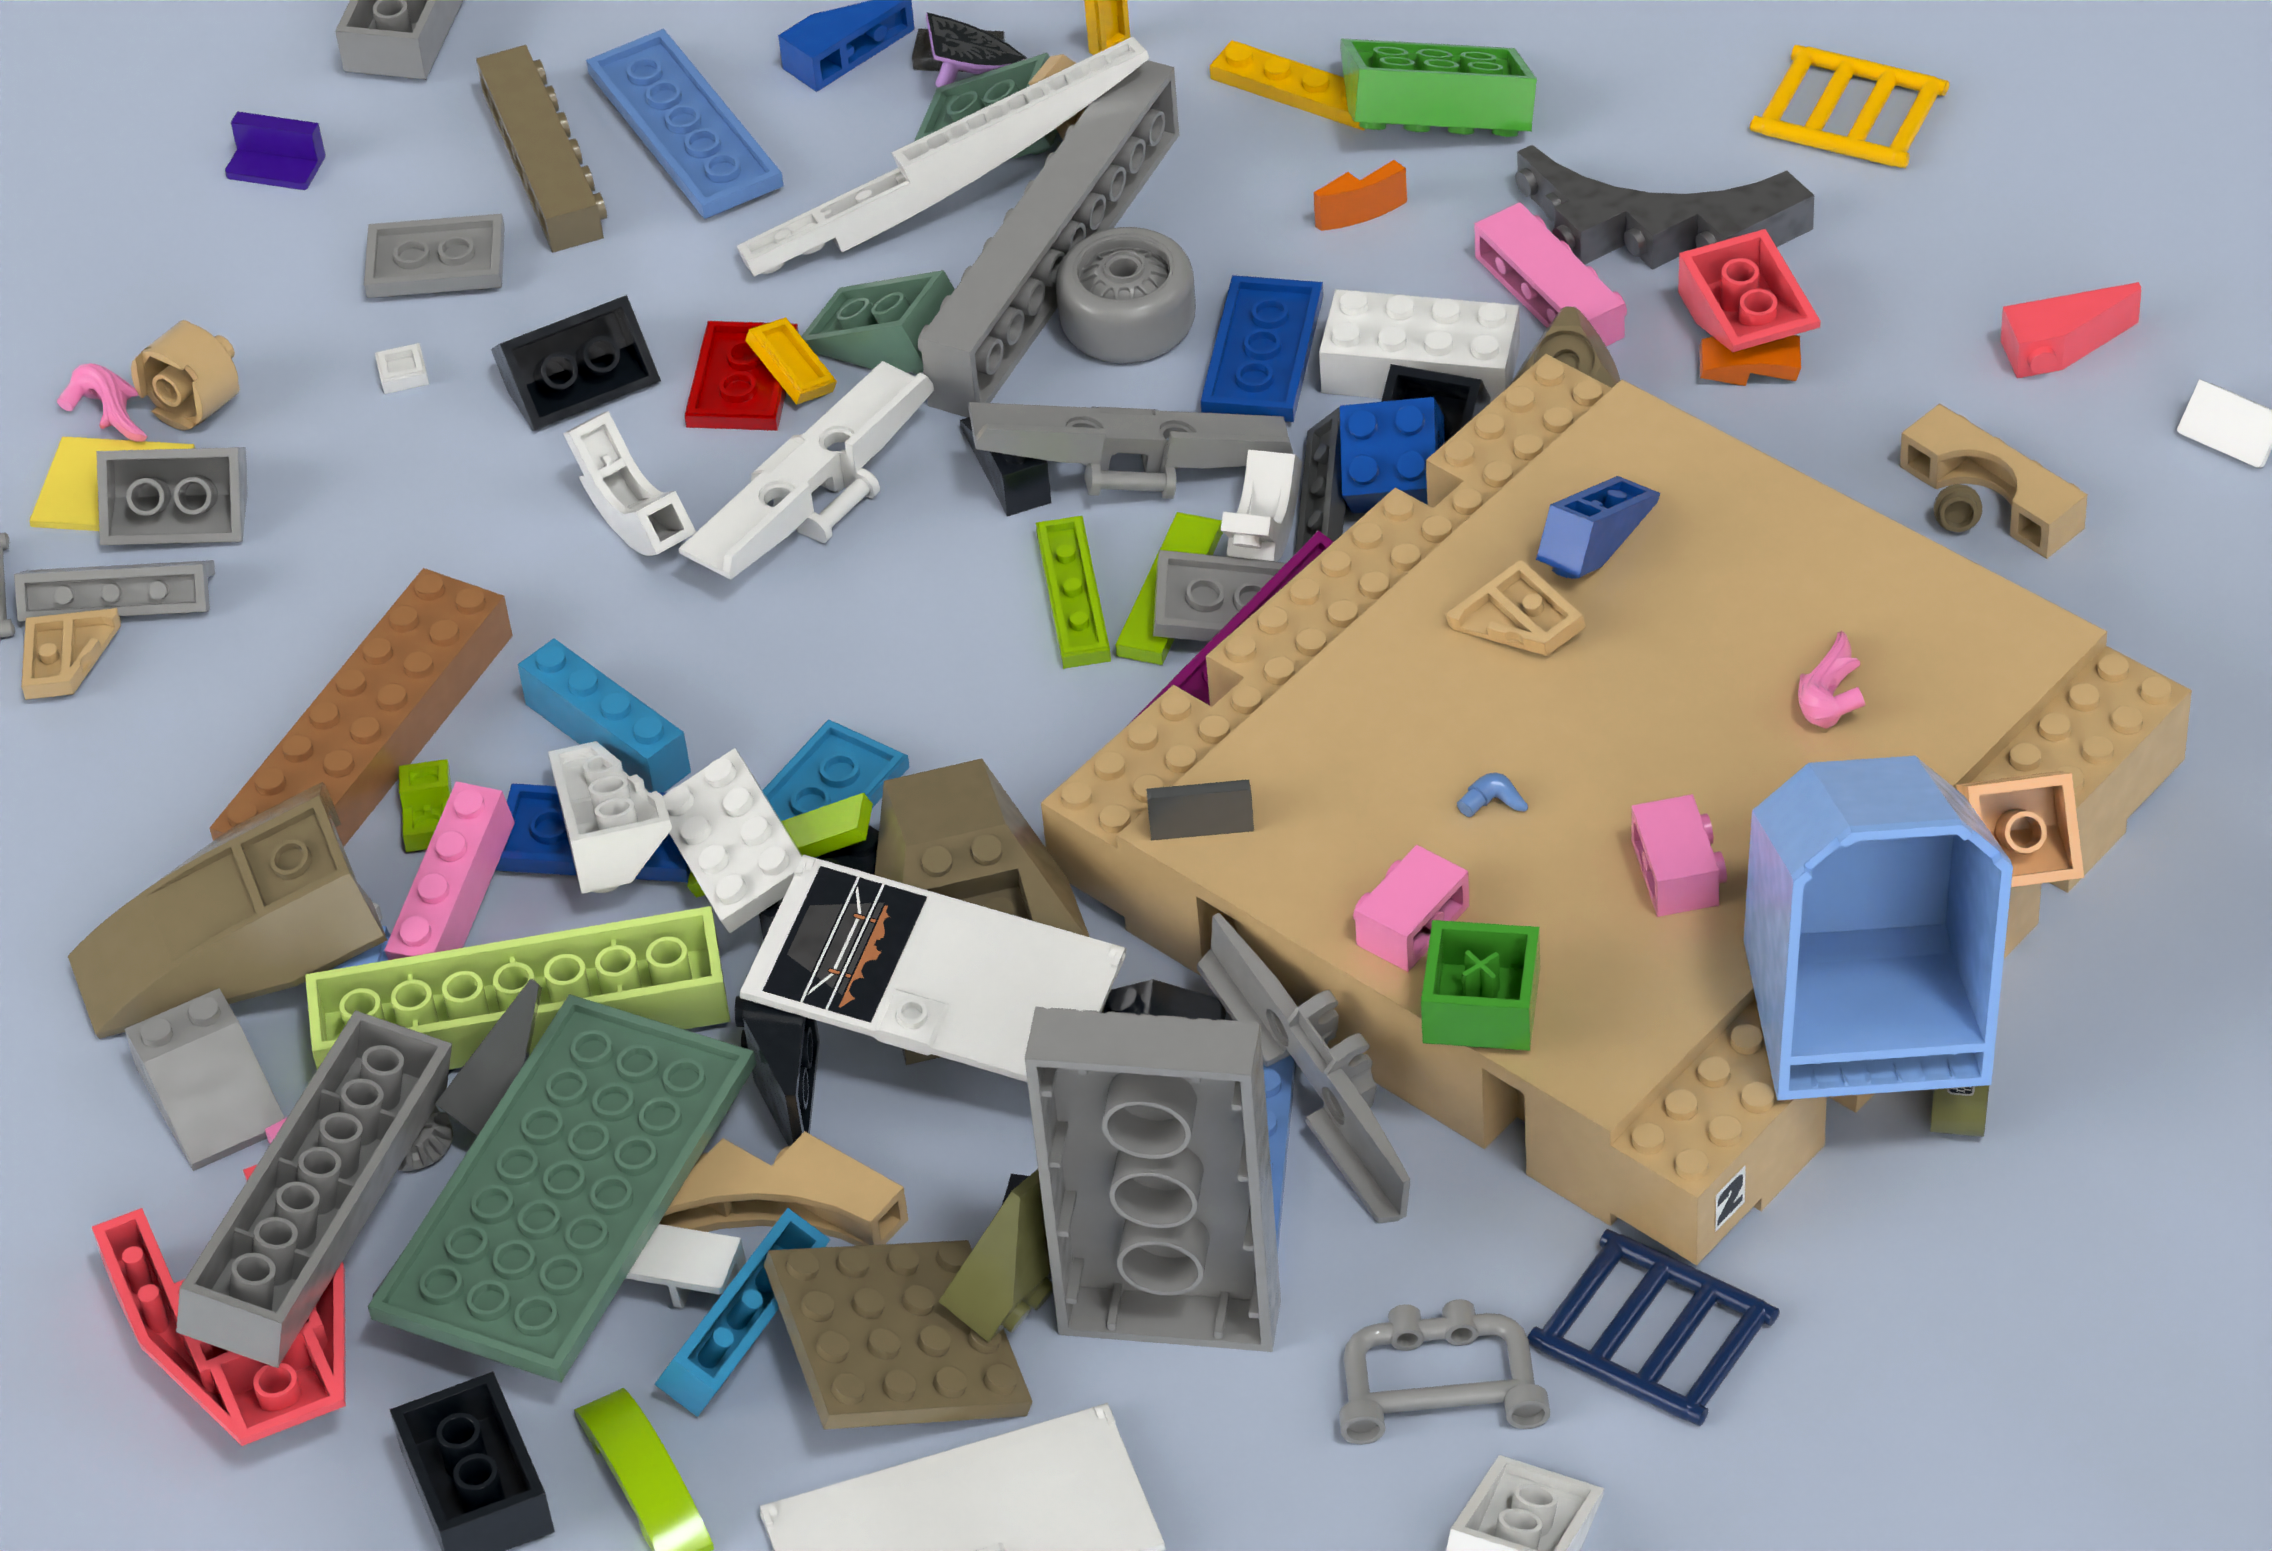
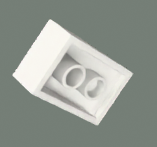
M1499 1455L1451 1527L1446 1551H1580L1602 1500L1604 1488Z

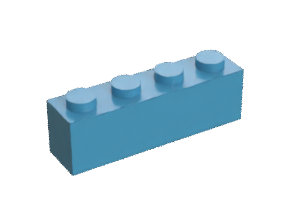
M555 638L517 664L525 703L528 707L580 745L597 741L621 761L624 772L629 776L637 774L642 778L645 789L648 792H665L691 773L685 735L681 729Z
M787 1208L654 1385L698 1417L779 1309L764 1268L768 1251L826 1247L831 1239Z

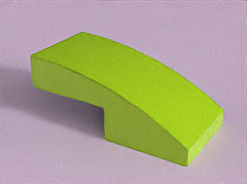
M448 759L399 766V794L402 804L403 840L406 852L425 850L429 846L452 792Z

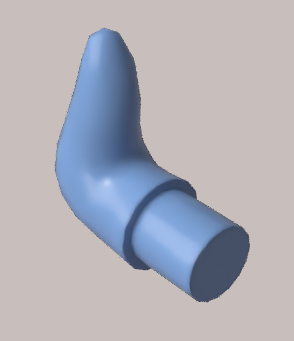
M1496 772L1485 774L1468 787V792L1457 802L1458 809L1467 817H1472L1482 806H1487L1493 798L1500 799L1516 811L1525 812L1528 810L1527 803L1520 796L1511 781L1504 774Z

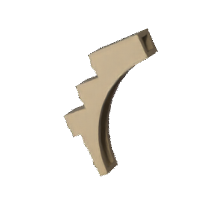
M804 1132L791 1146H786L779 1152L772 1165L722 1138L708 1153H704L699 1157L659 1224L704 1232L753 1226L773 1227L785 1210L789 1208L824 1235L842 1239L855 1246L886 1244L909 1219L903 1186L811 1134Z

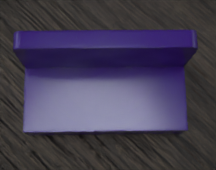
M237 111L230 122L237 150L225 169L227 179L298 190L308 189L326 157L319 123Z

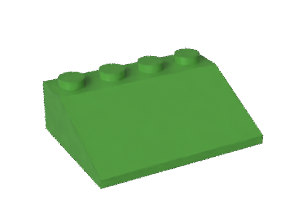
M1341 38L1340 50L1348 112L1353 121L1359 122V126L1362 128L1382 130L1386 128V124L1404 125L1403 128L1408 131L1428 132L1430 131V126L1448 127V131L1451 133L1464 135L1473 134L1474 129L1477 128L1492 129V134L1503 137L1518 136L1519 131H1532L1537 78L1515 48Z

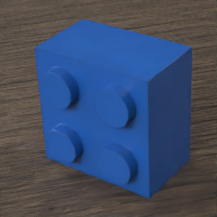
M1427 397L1340 405L1342 497L1353 514L1367 513L1394 488L1427 504L1426 460L1445 444L1444 415L1435 398Z

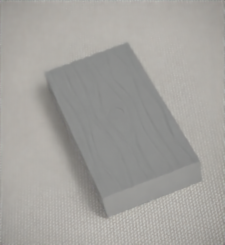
M1035 1007L1025 1054V1067L1058 1334L1273 1352L1281 1294L1260 1022L1246 1023L1243 1021L1204 1018L1194 1020L1176 1016L1136 1015L1134 1013L1120 1012L1099 1013L1092 1010L1078 1011L1076 1009Z

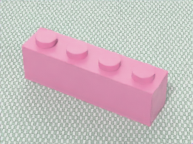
M1521 202L1474 223L1475 258L1546 328H1548L1561 309L1564 307H1576L1591 323L1606 346L1625 338L1627 308L1621 295L1616 291L1612 292L1599 279L1591 266L1584 265L1573 254L1569 245L1563 240L1560 241L1547 229L1544 221L1539 216H1534Z
M455 782L384 951L388 960L463 948L515 824L501 790Z

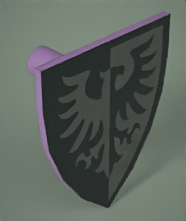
M928 12L926 14L933 58L943 61L935 82L937 87L954 83L959 70L978 75L1027 59V57L1011 45L984 30L948 17Z

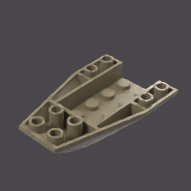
M323 782L232 827L113 913L68 955L94 1032L99 1039L125 1032L124 1029L218 988H220L228 1004L296 987L306 982L305 974L330 970L387 941L373 902L355 878L336 827L341 825L328 789Z

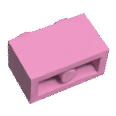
M1693 794L1632 805V843L1657 917L1719 906V884L1727 882L1725 861L1721 851L1713 852L1712 850L1713 830L1709 815L1707 813H1699Z
M1416 845L1402 860H1396L1390 866L1385 879L1371 893H1365L1357 902L1353 913L1357 945L1409 972L1428 951L1432 920L1456 921L1469 907L1468 871Z

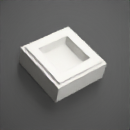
M420 343L375 352L384 394L429 385Z

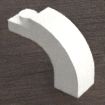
M609 411L603 412L563 433L583 472L579 479L586 492L609 526L632 549L646 556L657 555L696 533L676 491H659L639 470Z
M1248 450L1244 486L1237 513L1223 512L1221 531L1228 536L1226 557L1274 562L1280 560L1290 535L1300 483L1302 461L1295 454Z

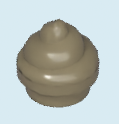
M1955 484L1948 486L1940 491L1935 498L1933 506L1934 515L1938 524L1948 531H1967L1974 527L1981 518L1982 502L1980 496L1967 485Z

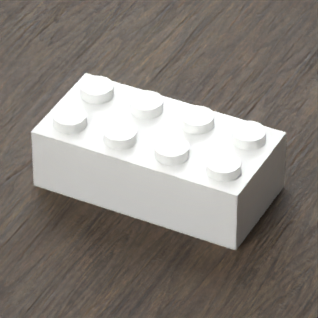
M1335 289L1319 351L1321 393L1382 399L1390 365L1394 364L1481 379L1489 393L1491 403L1510 386L1513 380L1520 348L1519 305Z

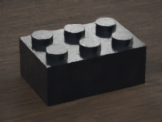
M494 1372L389 1409L400 1450L442 1551H506L555 1532L546 1493Z

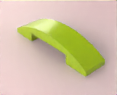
M621 1388L574 1409L575 1416L597 1454H602L636 1514L641 1533L651 1551L714 1550L710 1535L676 1466L648 1418L625 1388Z

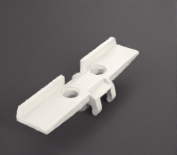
M882 361L804 434L793 435L751 474V482L679 548V553L731 580L783 541L795 529L802 535L818 542L826 543L832 537L831 528L864 497L871 499L880 492V485L876 477L862 467L888 443L934 391L931 380L922 373L915 377ZM837 442H844L846 448L842 451H830L827 449L830 445ZM820 485L837 493L846 488L819 514L814 512L811 493ZM772 499L774 500V507L767 505Z

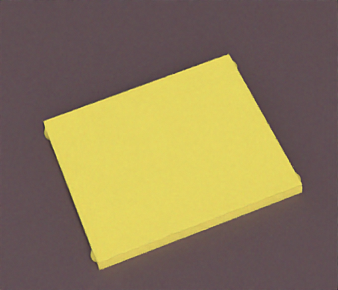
M62 436L33 513L30 516V525L37 528L99 531L96 451L195 449V445Z

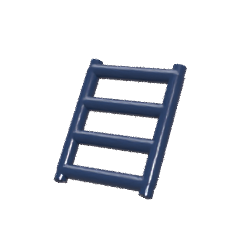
M1606 1229L1599 1242L1602 1249L1543 1329L1535 1326L1527 1336L1529 1345L1678 1418L1701 1426L1708 1415V1408L1705 1406L1763 1324L1772 1326L1779 1317L1780 1310L1752 1294L1630 1237ZM1621 1258L1648 1270L1591 1350H1587L1563 1338ZM1668 1280L1696 1292L1638 1373L1610 1361ZM1715 1302L1743 1314L1686 1396L1658 1383Z

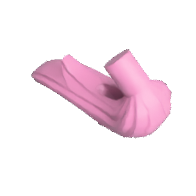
M97 364L79 365L73 371L69 385L57 399V403L62 409L72 411L83 396L99 399L103 404V415L99 424L101 429L113 426L122 435L137 442H144L147 438V435L131 421L126 409L127 400L139 395L133 386L109 369Z
M1843 631L1837 633L1834 645L1819 665L1811 673L1800 675L1798 697L1802 713L1811 724L1825 729L1834 726L1841 715L1866 706L1858 687L1833 696L1841 681L1860 666L1858 658H1851V644Z

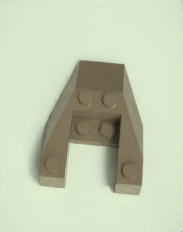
M982 758L884 781L875 867L876 876L1090 937L1068 878ZM902 1048L906 1065L940 1058L933 1054L927 1056Z

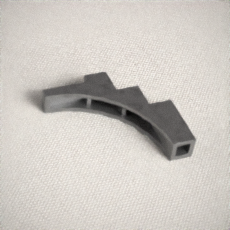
M1534 145L1517 151L1518 172L1515 174V180L1519 190L1524 196L1533 199L1543 209L1545 215L1551 221H1554L1555 228L1552 233L1560 241H1565L1573 254L1584 265L1626 245L1633 256H1638L1653 270L1678 258L1681 252L1762 229L1767 230L1776 247L1813 230L1814 194L1788 171L1756 183L1722 191L1690 194L1650 193L1615 187L1584 177L1556 163Z

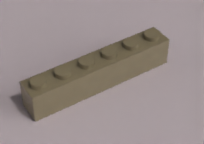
M526 45L476 58L482 93L552 253L603 239L601 220L607 218V212L600 192L592 193L595 191L591 171L588 165L580 166L583 164L581 151L576 138L568 139L571 137V132L565 113H556V111H559L557 97L552 85L544 86L547 85V78L541 60L533 61Z

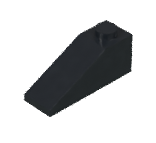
M970 417L960 420V427L1007 517L1052 503L1046 460L975 449Z

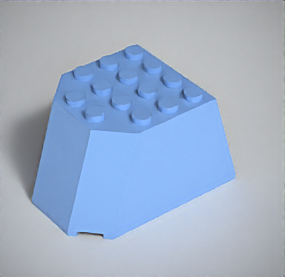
M1916 756L1808 763L1752 810L1743 940L1777 1100L1986 1086L1992 1083L2013 865L1966 797Z

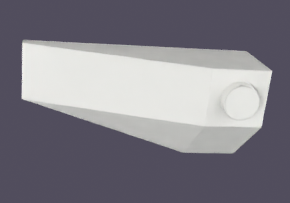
M597 741L548 751L581 893H607L617 889L620 885L632 883L672 829L664 797L657 791L648 792L645 789L643 779L637 774L629 776L624 772L621 761Z

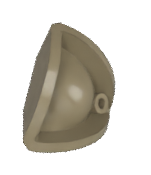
M1564 307L1538 340L1511 384L1545 354L1611 388L1620 381V376L1606 345L1587 318L1576 307Z

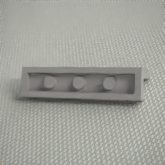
M214 560L38 569L14 574L17 620L19 622L26 621V618L112 608L118 609L119 616L207 612L210 610L208 577L215 575Z

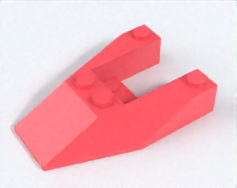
M257 1165L243 1170L246 1182ZM142 1208L92 1226L104 1267L141 1349L241 1446L346 1406L345 1267L343 1261L281 1364L276 1368L176 1332L179 1291L184 1280L176 1283L173 1282Z

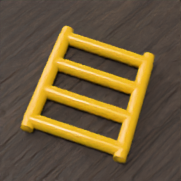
M1795 44L1791 54L1792 64L1761 117L1756 115L1753 117L1750 123V130L1766 136L1905 169L1909 163L1910 153H1908L1912 142L1937 96H1945L1950 84L1948 80L1939 79L1935 76ZM1810 66L1835 71L1804 126L1780 120ZM1852 76L1877 81L1847 137L1822 131ZM1895 86L1920 91L1890 147L1865 141Z

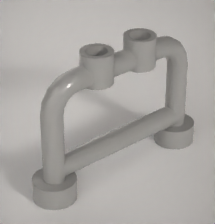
M1462 1299L1448 1302L1442 1309L1443 1317L1421 1319L1420 1310L1413 1305L1405 1304L1394 1307L1388 1314V1323L1366 1326L1353 1334L1346 1344L1344 1365L1349 1403L1344 1405L1339 1413L1343 1438L1353 1444H1369L1377 1441L1385 1433L1384 1413L1502 1402L1505 1404L1506 1418L1510 1425L1520 1429H1532L1543 1425L1550 1417L1548 1394L1543 1387L1535 1385L1529 1340L1523 1327L1514 1319L1501 1314H1475L1474 1305ZM1484 1335L1499 1336L1507 1343L1512 1375L1510 1380L1370 1393L1366 1353L1372 1347L1392 1344L1396 1349L1408 1351L1418 1348L1423 1341L1446 1339L1450 1344L1462 1346L1472 1343L1476 1340L1477 1336Z

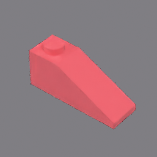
M2139 282L2003 306L2001 343L2016 377L2022 378L2063 370L2139 323L2142 290Z

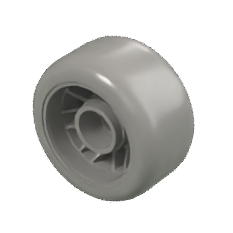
M1119 227L1103 230L1075 244L1066 253L1059 265L1056 275V294L1060 324L1069 341L1088 356L1113 363H1135L1153 359L1177 346L1188 334L1194 322L1196 299L1191 262L1184 250L1174 240L1161 233L1137 227Z

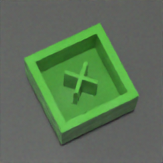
M1432 920L1421 997L1423 1043L1530 1051L1540 975L1539 927Z

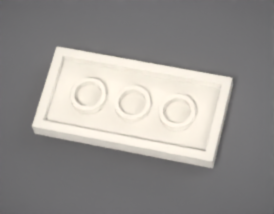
M735 748L663 795L672 826L669 834L729 933L784 898L802 855L745 761Z

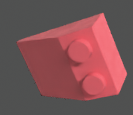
M1766 229L1679 253L1678 293L1695 323L1730 351H1740L1820 328L1819 317Z

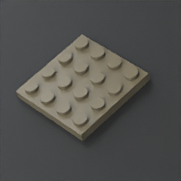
M968 1240L768 1251L764 1268L824 1430L1022 1417L1028 1415L1033 1401L1004 1329L990 1342H987L938 1302L972 1251Z

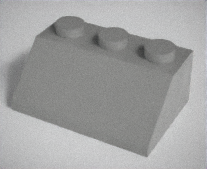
M246 447L96 451L100 545L243 541L247 504Z

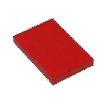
M707 321L685 412L686 428L778 431L786 391L745 341L749 329L767 323ZM791 323L799 333L798 324Z

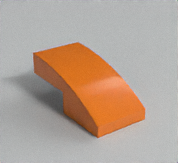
M1392 160L1361 180L1346 172L1315 191V227L1325 231L1356 225L1384 215L1407 203L1406 168L1397 161Z
M1792 335L1736 352L1730 351L1713 336L1704 338L1699 345L1700 378L1746 386L1750 373L1796 381L1801 370L1800 336Z

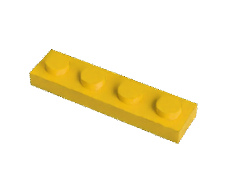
M1231 40L1210 64V78L1212 80L1363 131L1365 130V128L1359 126V122L1353 121L1348 112L1344 77Z

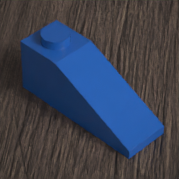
M870 0L809 15L778 35L783 69L818 92L914 31L912 1Z
M1616 476L1550 504L1536 560L1553 566L1552 571L1555 574L1570 579H1578L1601 568L1658 503L1660 493Z

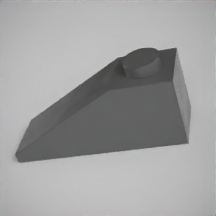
M530 979L435 1103L477 1136L529 1057L542 987L533 979Z

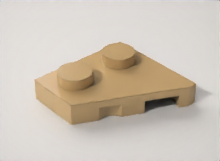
M1522 559L1446 613L1448 624L1453 630L1548 656L1586 628L1583 614Z

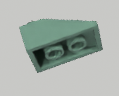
M1044 53L938 87L914 141L1029 87L1030 80L1050 56L1048 53ZM1055 128L1012 158L1030 153L1037 155L1045 152L1053 145L1058 131Z
M944 270L840 287L801 337L814 353L870 369H874L884 361L906 373H923L922 353L918 349L920 332L925 325H930L940 311L944 298L947 295H951L955 289Z

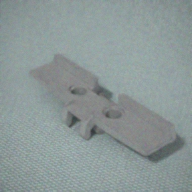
M969 402L968 407L975 449L1047 461L1086 465L1084 478L1088 495L1099 496L1101 489L1155 491L1161 492L1164 499H1173L1176 490L1175 469L1177 468L1210 469L1246 466L1248 450L1293 454L1284 416ZM1116 453L1141 454L1144 472L1108 471L1111 456L1116 455Z
M1220 913L1212 916L1211 950L1197 964L1198 972L1233 1021H1243L1246 1023L1260 1022L1264 1065L1268 1067L1291 1055L1322 1098L1324 1108L1306 1116L1305 1122L1377 1223H1386L1403 1219L1407 1216L1410 1178L1370 1109L1373 1105L1377 1085L1371 1073L1372 1060L1367 1054H1363L1370 1047L1361 1033H1356L1330 1049L1327 1044L1328 1041L1336 1037L1339 1017L1334 1009L1337 1007L1338 1001L1331 991H1322L1300 1006H1297L1277 977Z

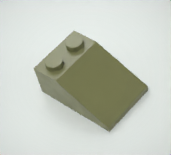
M1038 1169L1011 1191L938 1301L987 1342H990L1004 1328L1011 1333L1014 1332L1030 1313L1031 1309L1038 1310L1053 1293L1052 1281H1050L1052 1277Z

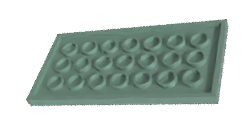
M569 994L369 1303L368 1310L371 1320L561 1383L756 1066L754 1051Z

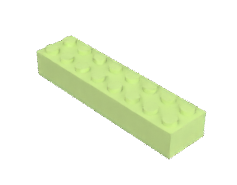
M712 906L305 974L311 1046L317 1070L355 1010L452 1043L449 1069L461 1068L466 1064L530 979L537 982L542 987L529 1056L569 994L684 1030L731 1022Z

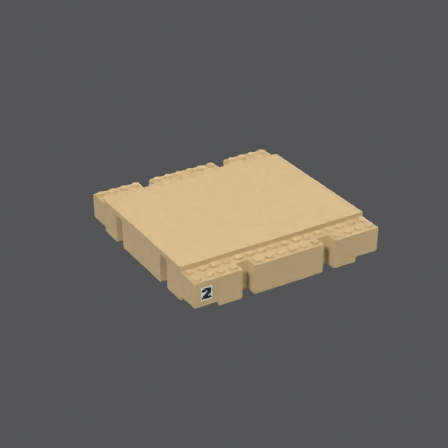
M1545 354L1426 460L1427 504L1394 488L1206 655L1210 705L1175 685L1171 686L1041 802L1046 849L1066 875L1071 885L1124 916L1126 931L1200 976L1197 964L1211 950L1212 916L1220 913L1277 977L1297 1006H1300L1322 991H1331L1338 1001V1005L1334 1009L1339 1017L1336 1037L1328 1041L1327 1046L1331 1049L1349 1036L1361 1033L1370 1046L1363 1054H1367L1372 1060L1371 1073L1375 1083L1483 1149L1517 1117L1525 1121L1527 1176L1609 1226L1618 1217L1688 1261L1698 1265L1753 1207L1762 1211L1825 1146L1827 1097L1777 1100L1743 940L1752 810L1806 764L1812 762L1916 756L1955 789L1956 784L2055 771L2072 773L2085 876L2126 833L2127 819L2185 760L2192 690L2106 646V630L1622 379L1611 388ZM1616 476L1660 493L1658 503L1601 568L1578 579H1570L1555 574L1552 571L1553 566L1536 560L1550 504ZM1522 559L1583 614L1586 628L1548 656L1453 630L1448 624L1446 613ZM1843 631L1851 644V658H1858L1860 666L1841 681L1833 696L1858 687L1866 706L1841 715L1834 726L1825 729L1811 724L1802 713L1798 697L1800 675L1811 673L1819 665L1834 645L1837 633ZM1496 772L1504 774L1511 781L1528 805V810L1525 812L1516 811L1500 799L1493 798L1487 806H1482L1472 817H1467L1460 812L1457 802L1468 792V787L1485 774ZM1249 779L1252 794L1254 831L1151 841L1146 789ZM1693 794L1699 813H1707L1709 815L1713 830V844H1711L1713 852L1721 851L1723 855L1727 882L1719 884V906L1657 917L1632 843V805ZM1416 845L1468 871L1469 907L1456 922L1539 927L1540 975L1530 1051L1423 1043L1421 997L1428 951L1407 972L1357 945L1356 925L1353 918L1357 902L1365 893H1371L1385 879L1390 866L1396 860H1402ZM2082 878L2049 883L2068 893ZM2041 884L2011 887L2004 959L2039 922ZM1874 1094L1833 1096L1830 1098L1857 1113Z

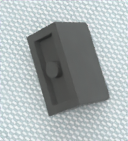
M1249 779L1146 789L1151 841L1254 831L1252 794Z

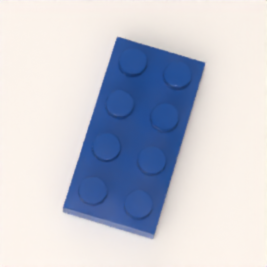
M1232 275L1200 401L1201 413L1284 416L1285 422H1294L1324 296L1323 282Z
M512 783L506 802L515 824L495 871L577 876L556 786ZM658 792L662 796L666 794L664 792ZM669 833L635 879L688 883L691 870Z

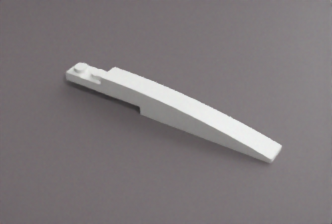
M1132 36L892 152L898 168L737 245L743 262L754 277L759 274H769L779 270L786 261L800 254H811L820 250L825 245V242L831 239L840 251L844 252L894 227L990 172L1070 119L1149 59L1146 49Z

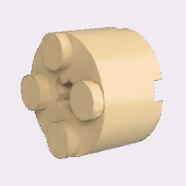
M186 320L178 322L147 346L133 360L131 365L132 380L141 399L148 395L157 406L151 412L165 424L179 430H189L195 425L202 423L236 396L240 390L237 370L232 361L235 352L231 343L221 335L214 337L205 329Z

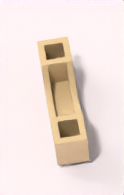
M1939 403L1902 432L1900 467L1936 490L1955 484H1974L1998 492L2012 506L2010 536L2044 558H2049L2085 529L2088 494Z

